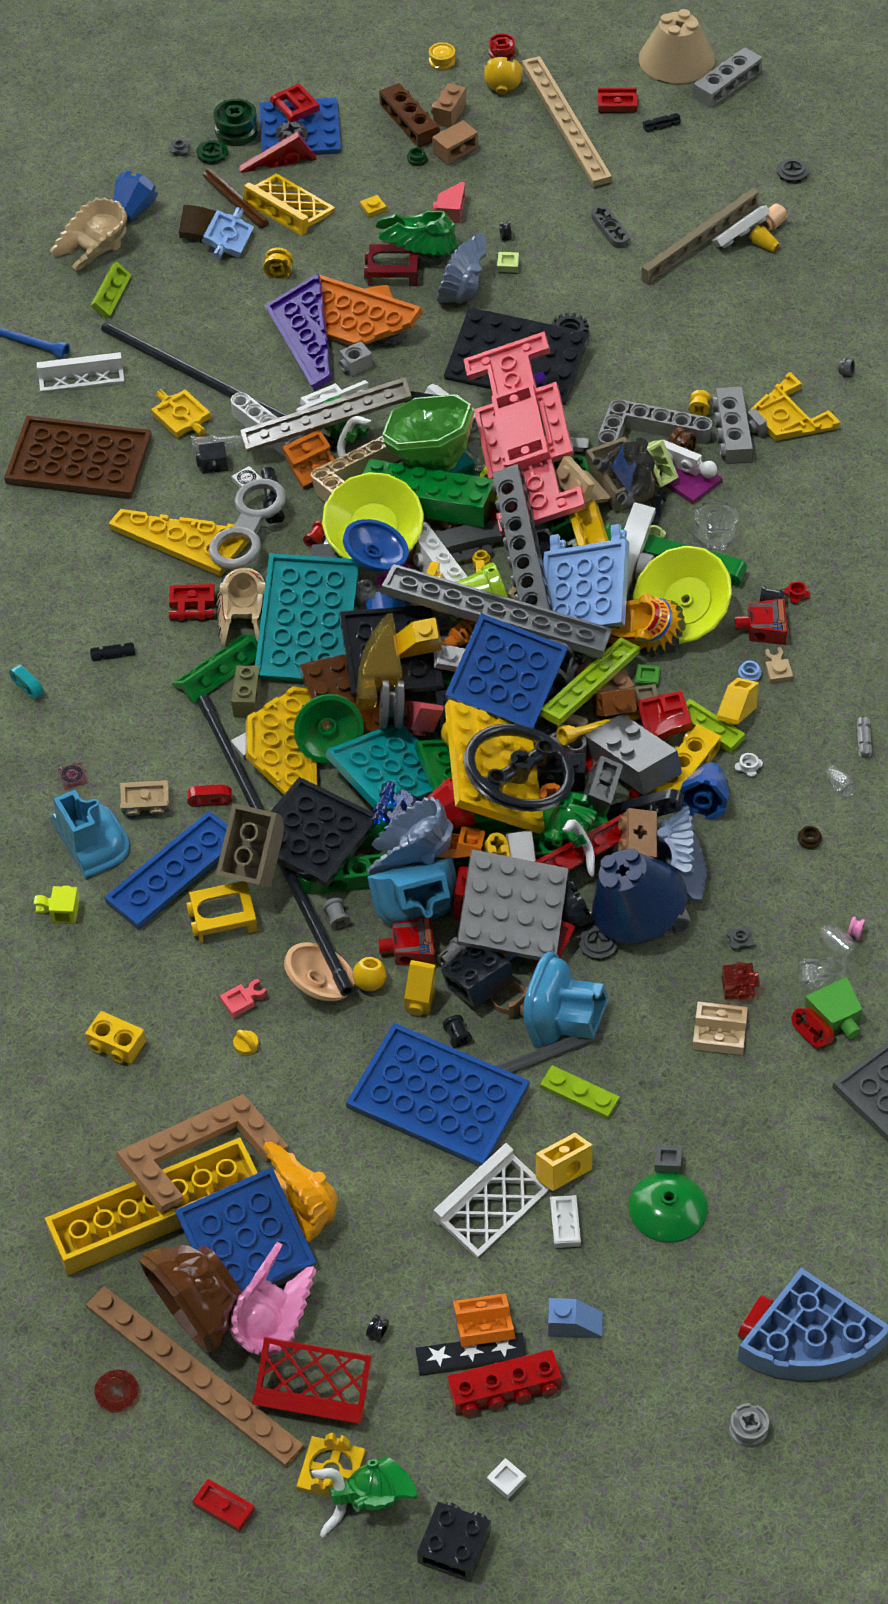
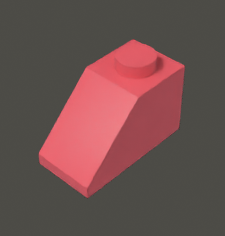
M460 182L438 194L437 202L433 203V211H444L454 223H460L465 200V182Z
M408 701L405 727L412 730L413 735L426 736V732L434 733L444 706Z

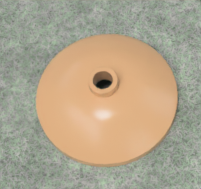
M299 943L289 949L284 959L285 970L292 983L300 991L322 1001H338L347 997L340 994L333 980L332 973L316 943ZM336 953L343 969L347 972L354 986L351 967Z

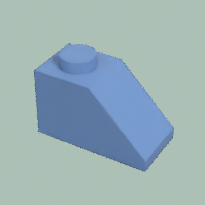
M549 1298L548 1336L602 1338L603 1312L577 1299Z

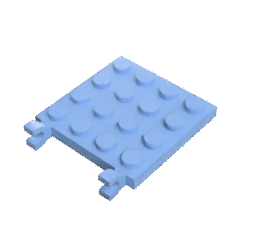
M620 524L611 525V541L565 548L566 541L560 540L558 534L550 535V551L544 552L543 564L553 611L609 628L625 625L629 541L626 539L627 531L621 530Z

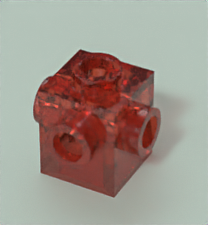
M737 962L722 966L721 981L724 1000H744L755 996V988L759 987L760 982L758 972H754L753 963Z

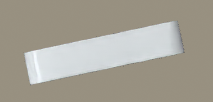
M236 393L231 397L233 417L247 428L277 418L245 393ZM300 435L270 446L285 456L282 447L302 438V436Z

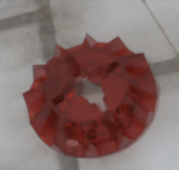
M125 1370L108 1371L96 1382L94 1389L95 1398L100 1407H104L110 1412L112 1410L122 1412L125 1407L132 1406L133 1401L138 1397L137 1381L131 1373ZM110 1385L115 1388L123 1386L121 1389L123 1397L117 1394L110 1396L112 1394Z

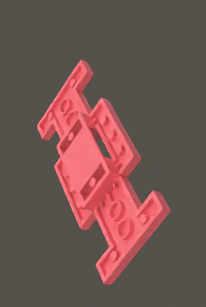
M545 331L464 359L469 380L488 374L493 396H491L492 404L474 409L488 478L494 479L493 472L518 464L525 475L535 525L587 509L580 486L560 492L554 462L562 460L564 456H574L557 383L554 382L539 388L536 387L530 360L551 353ZM539 408H540L541 415H542V420H543V424H544V429H545L546 437H545L544 431H543V426H542V422H541V417H540V413H539ZM497 513L496 516L498 520L500 533L502 534V536H505V531H502L499 523V519L502 518L501 513Z

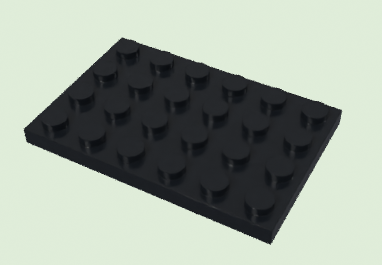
M468 307L445 370L444 379L491 389L488 374L469 380L464 359L545 331L551 353L530 360L533 374L543 372L546 376V385L556 382L559 387L562 404L566 405L589 340V332Z

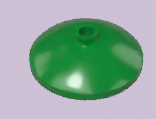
M334 694L317 696L308 701L299 710L293 726L294 739L298 748L309 759L319 763H331L325 757L327 749L363 736L364 731L363 719L357 707L345 697ZM329 721L327 727H322L323 722Z
M659 1172L645 1177L634 1187L629 1198V1214L635 1227L645 1236L659 1242H679L690 1238L701 1229L707 1216V1200L702 1189L692 1179L678 1173ZM665 1197H671L673 1200L667 1201Z

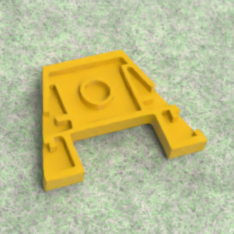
M791 372L785 375V379L780 384L777 383L775 385V389L769 395L766 394L750 409L755 408L767 421V433L775 441L840 428V421L829 410L814 418H809L788 397L801 390L802 383Z

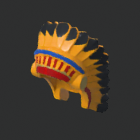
M643 594L639 599L626 601L625 625L620 626L619 629L612 628L606 647L609 648L622 637L639 646V652L643 655L649 653L650 656L654 657L656 654L664 655L665 652H672L673 646L679 644V638L682 637V632L686 628L683 609L672 600L654 598L649 594Z

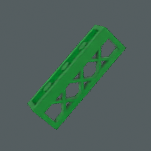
M239 636L172 682V685L176 689H183L188 700L195 703L198 697L208 694L234 676L236 666H248L256 660L258 642L255 636Z

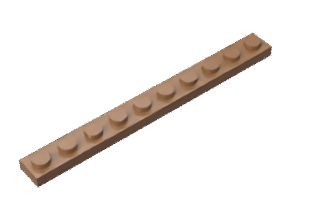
M105 1286L86 1304V1308L285 1468L304 1448V1445Z

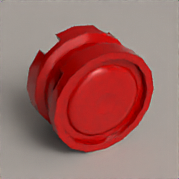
M505 33L493 35L491 40H489V56L492 59L506 57L507 60H510L515 55V39Z

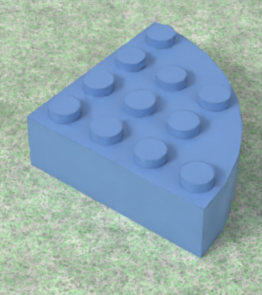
M800 1268L739 1345L737 1360L756 1371L776 1378L795 1381H815L838 1377L860 1368L873 1359L888 1344V1324L803 1268Z

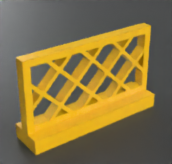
M277 173L256 185L250 182L244 185L243 198L249 204L300 236L306 234L310 226L323 220L335 211V207ZM277 180L283 185H273L272 183ZM294 190L297 193H286V191ZM272 191H283V193H272ZM286 199H292V200H298V201H286ZM300 199H309L312 202H300ZM322 207L326 209V210H324V211H322V210H315V208H322ZM301 208H312V210H301Z

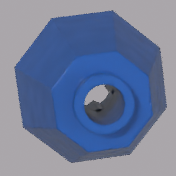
M128 170L120 173L116 179L114 201L121 203L127 213V222H131L156 200L158 192H155V184L139 173H136L135 176L130 175L132 171Z
M705 763L683 781L680 792L684 794L685 800L682 807L688 806L690 815L693 817L694 813L706 815L704 819L713 820L724 815L729 791L725 773L719 764Z

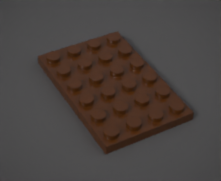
M26 416L4 476L5 483L132 498L152 437L151 430Z

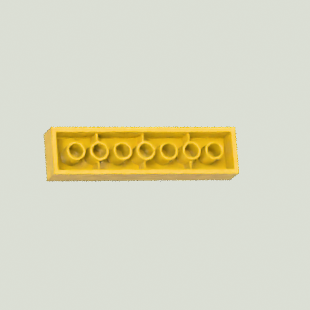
M241 1138L162 1169L181 1192L183 1200L182 1203L161 1213L133 1181L46 1217L45 1221L49 1235L67 1276L182 1228L175 1210L257 1174L258 1172Z

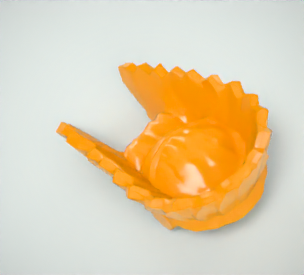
M265 1142L263 1147L268 1153L267 1157L272 1160L271 1164L276 1168L274 1170L306 1241L311 1242L320 1234L325 1225L333 1222L338 1195L334 1188L326 1181V1176L323 1172L314 1173L302 1166L296 1160L293 1153H288L281 1146L273 1142Z

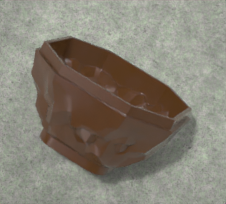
M188 1245L175 1248L163 1246L143 1253V1257L138 1260L142 1270L172 1316L193 1342L207 1353L213 1349L216 1351L223 1340L224 1334L230 1328L231 1310L237 1302V1297L242 1294L239 1286L214 1251L205 1245L199 1249Z

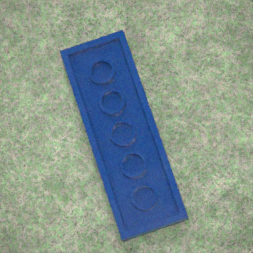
M208 811L104 897L105 903L139 930L218 864L227 824L211 811Z

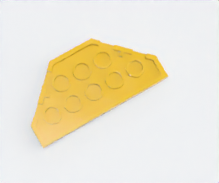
M294 686L286 690V693L279 698L276 697L266 703L261 710L248 715L246 719V759L283 794L288 791L298 777L317 785V762L309 759L301 752L295 742L293 733L295 718L303 705L310 701L306 688Z

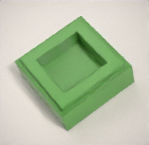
M637 664L635 686L655 684L658 688L660 666Z

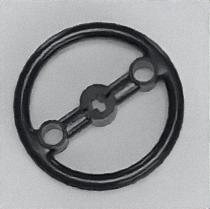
M519 724L489 726L471 738L464 753L465 771L474 787L489 800L509 809L535 812L553 808L559 805L561 800L567 798L574 783V767L564 748L550 736L528 726ZM499 736H517L536 742L534 750L529 753L522 750L514 751L505 768L501 770L491 769L485 777L479 773L475 762V754L479 746L485 741ZM552 758L557 759L562 768L563 783L559 790L548 797L531 800L520 799L502 793L504 785L509 782L514 784L525 783L533 767L536 765L546 766Z

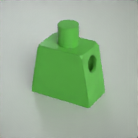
M847 977L805 996L804 1008L813 1009L832 1028L834 1034L842 1030L847 1038L851 1040L861 1033L856 1023L861 1021L862 1007Z

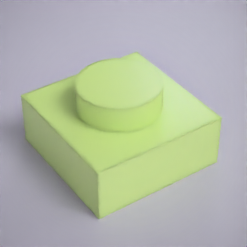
M498 252L497 272L518 273L519 253Z

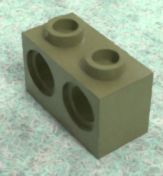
M236 666L231 701L233 717L247 718L251 713L257 712L261 687L259 666Z

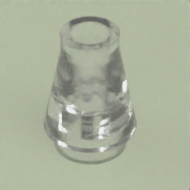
M830 766L826 770L825 776L830 781L838 797L841 796L846 799L856 792L857 785L855 779L839 770L836 766Z

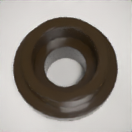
M805 826L799 831L798 842L801 846L812 849L821 844L822 835L815 826Z

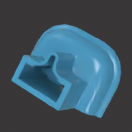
M76 790L53 798L55 813L50 816L51 822L85 879L109 870L125 859L129 852V839L115 814L109 808L99 804L97 799L82 800Z
M439 857L435 858L431 864H426L422 861L367 877L374 908L378 917L386 924L393 925L394 923L421 917H431V920L446 915L454 907L457 876L453 858Z
M550 951L540 958L524 999L523 1018L534 1048H539L541 1045L554 1043L561 1035L594 1039L609 1001L605 986L601 983L574 980L567 962L560 959L556 953Z

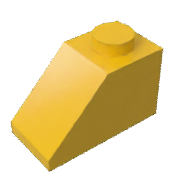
M436 618L414 621L393 636L397 659L442 650L440 631Z
M411 960L404 996L405 1011L414 1016L429 1015L436 994V968L433 964Z

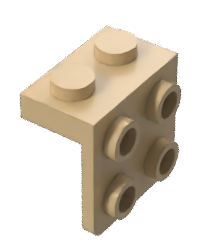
M571 456L563 457L556 471L560 487L566 491L580 486L583 491L585 504L591 500H594L596 503L608 502L610 499L609 494L588 471L582 470Z

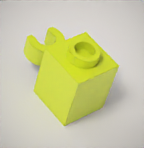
M53 886L51 898L42 895L35 896V912L39 914L49 912L51 923L76 924L80 901L77 887Z

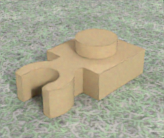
M781 647L777 648V655L770 654L769 649L765 651V658L767 660L765 668L770 684L793 680L788 659H782L783 650Z

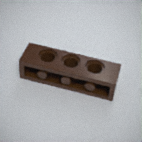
M400 83L379 90L380 105L417 147L421 148L433 143L432 137L440 133L439 125L430 118L428 112L422 109L419 102L414 100L407 89Z

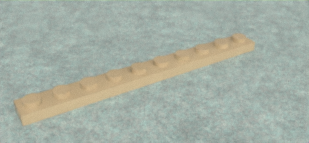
M541 57L522 60V67L591 185L595 187L611 183L612 176Z

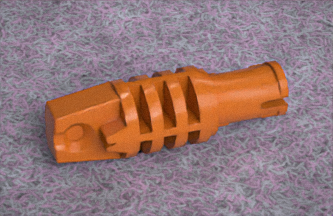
M464 618L449 631V636L441 641V644L453 647L464 646L469 642L477 623Z

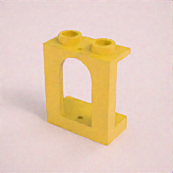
M240 881L189 892L191 902L186 903L189 917L194 916L195 922H191L194 937L199 936L200 944L204 943L203 935L246 926L248 933L258 932L247 882ZM239 894L243 912L215 918H204L198 913L199 905L205 901Z

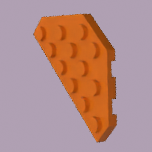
M320 275L328 339L349 346L360 341L366 345L411 329L423 313L419 306Z

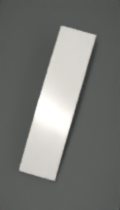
M635 502L624 528L627 531L626 539L629 541L627 594L635 578L640 553L643 552L649 536L648 531L656 513L654 507Z

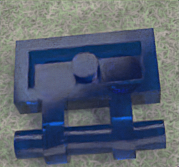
M387 781L385 787H382L379 794V803L374 806L372 811L374 814L372 818L373 823L381 824L382 820L387 822L384 831H386L387 825H392L393 819L397 818L399 813L406 812L407 807L414 806L415 801L422 802V799L404 789L395 794V783L392 781ZM388 803L393 805L391 812L388 811Z

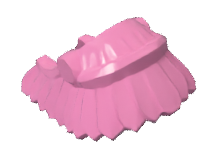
M278 1242L274 1245L250 1284L237 1297V1302L231 1310L229 1331L234 1341L248 1352L257 1355L262 1353L264 1337L287 1341L295 1339L294 1331L299 1328V1319L304 1315L303 1309L307 1305L305 1299L311 1294L309 1289L314 1284L312 1278L317 1271L314 1266L305 1268L294 1279L286 1283L284 1291L270 1281H267V1275L282 1247V1244ZM270 1344L269 1357L271 1354L279 1355L282 1348L279 1345Z

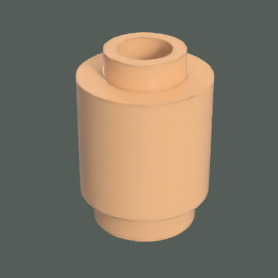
M773 204L768 208L770 213L766 215L767 219L759 224L761 227L765 226L768 231H774L787 219L786 209L779 204Z

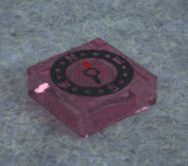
M81 762L58 768L64 790L87 784Z

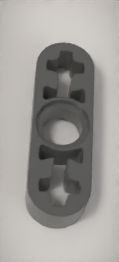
M603 205L595 206L592 209V220L613 247H626L629 243V234L608 207ZM606 226H614L615 228H614V229H607V228H605V227H606Z

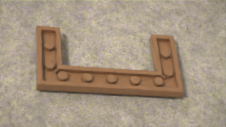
M242 1094L117 1151L116 1160L161 1213L182 1203L183 1195L157 1165L158 1163L235 1127L265 1162L271 1160L267 1157L268 1153L264 1150L263 1145L265 1142H273L286 1151L288 1145L246 1096Z

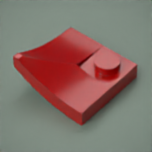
M682 690L637 700L643 728L661 740L693 729Z

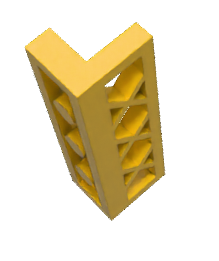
M594 500L586 504L587 509L569 514L578 546L609 541L598 504Z

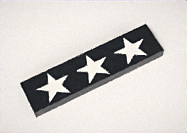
M523 1332L515 1333V1339L461 1347V1343L458 1341L415 1348L419 1376L483 1367L527 1356Z

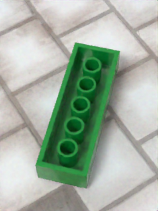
M373 459L369 460L362 473L389 474L406 482L419 497L424 518L484 528L497 500L491 484L494 482V479Z

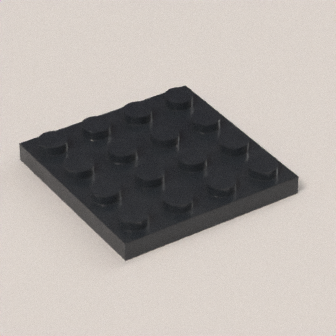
M418 605L340 611L339 618L351 697L380 695L382 680L389 681L390 691H395L397 681H404V693L443 690L441 669L434 668V652L397 659L393 636L410 623L433 618L431 608Z
M298 777L270 811L280 814L284 824L277 863L327 888L380 822L379 815Z

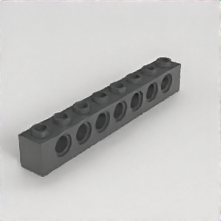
M518 464L493 472L494 482L491 483L493 491L498 497L495 504L502 516L499 519V523L506 537H503V542L510 554L507 556L509 567L513 569L511 580L513 586L517 588L515 600L531 605L536 604L535 606L553 611L525 475Z

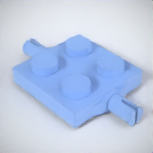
M237 207L233 215L225 214L219 210L216 211L202 239L203 243L216 248L213 258L217 256V260L221 259L223 252L240 258L254 229V226L240 219L244 213L242 208L239 212L240 208Z

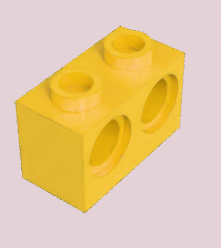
M103 1011L99 1012L85 1033L88 1047L93 1052L98 1054L104 1052L110 1055L117 1063H123L124 1061L132 1064L146 1043L144 1029Z

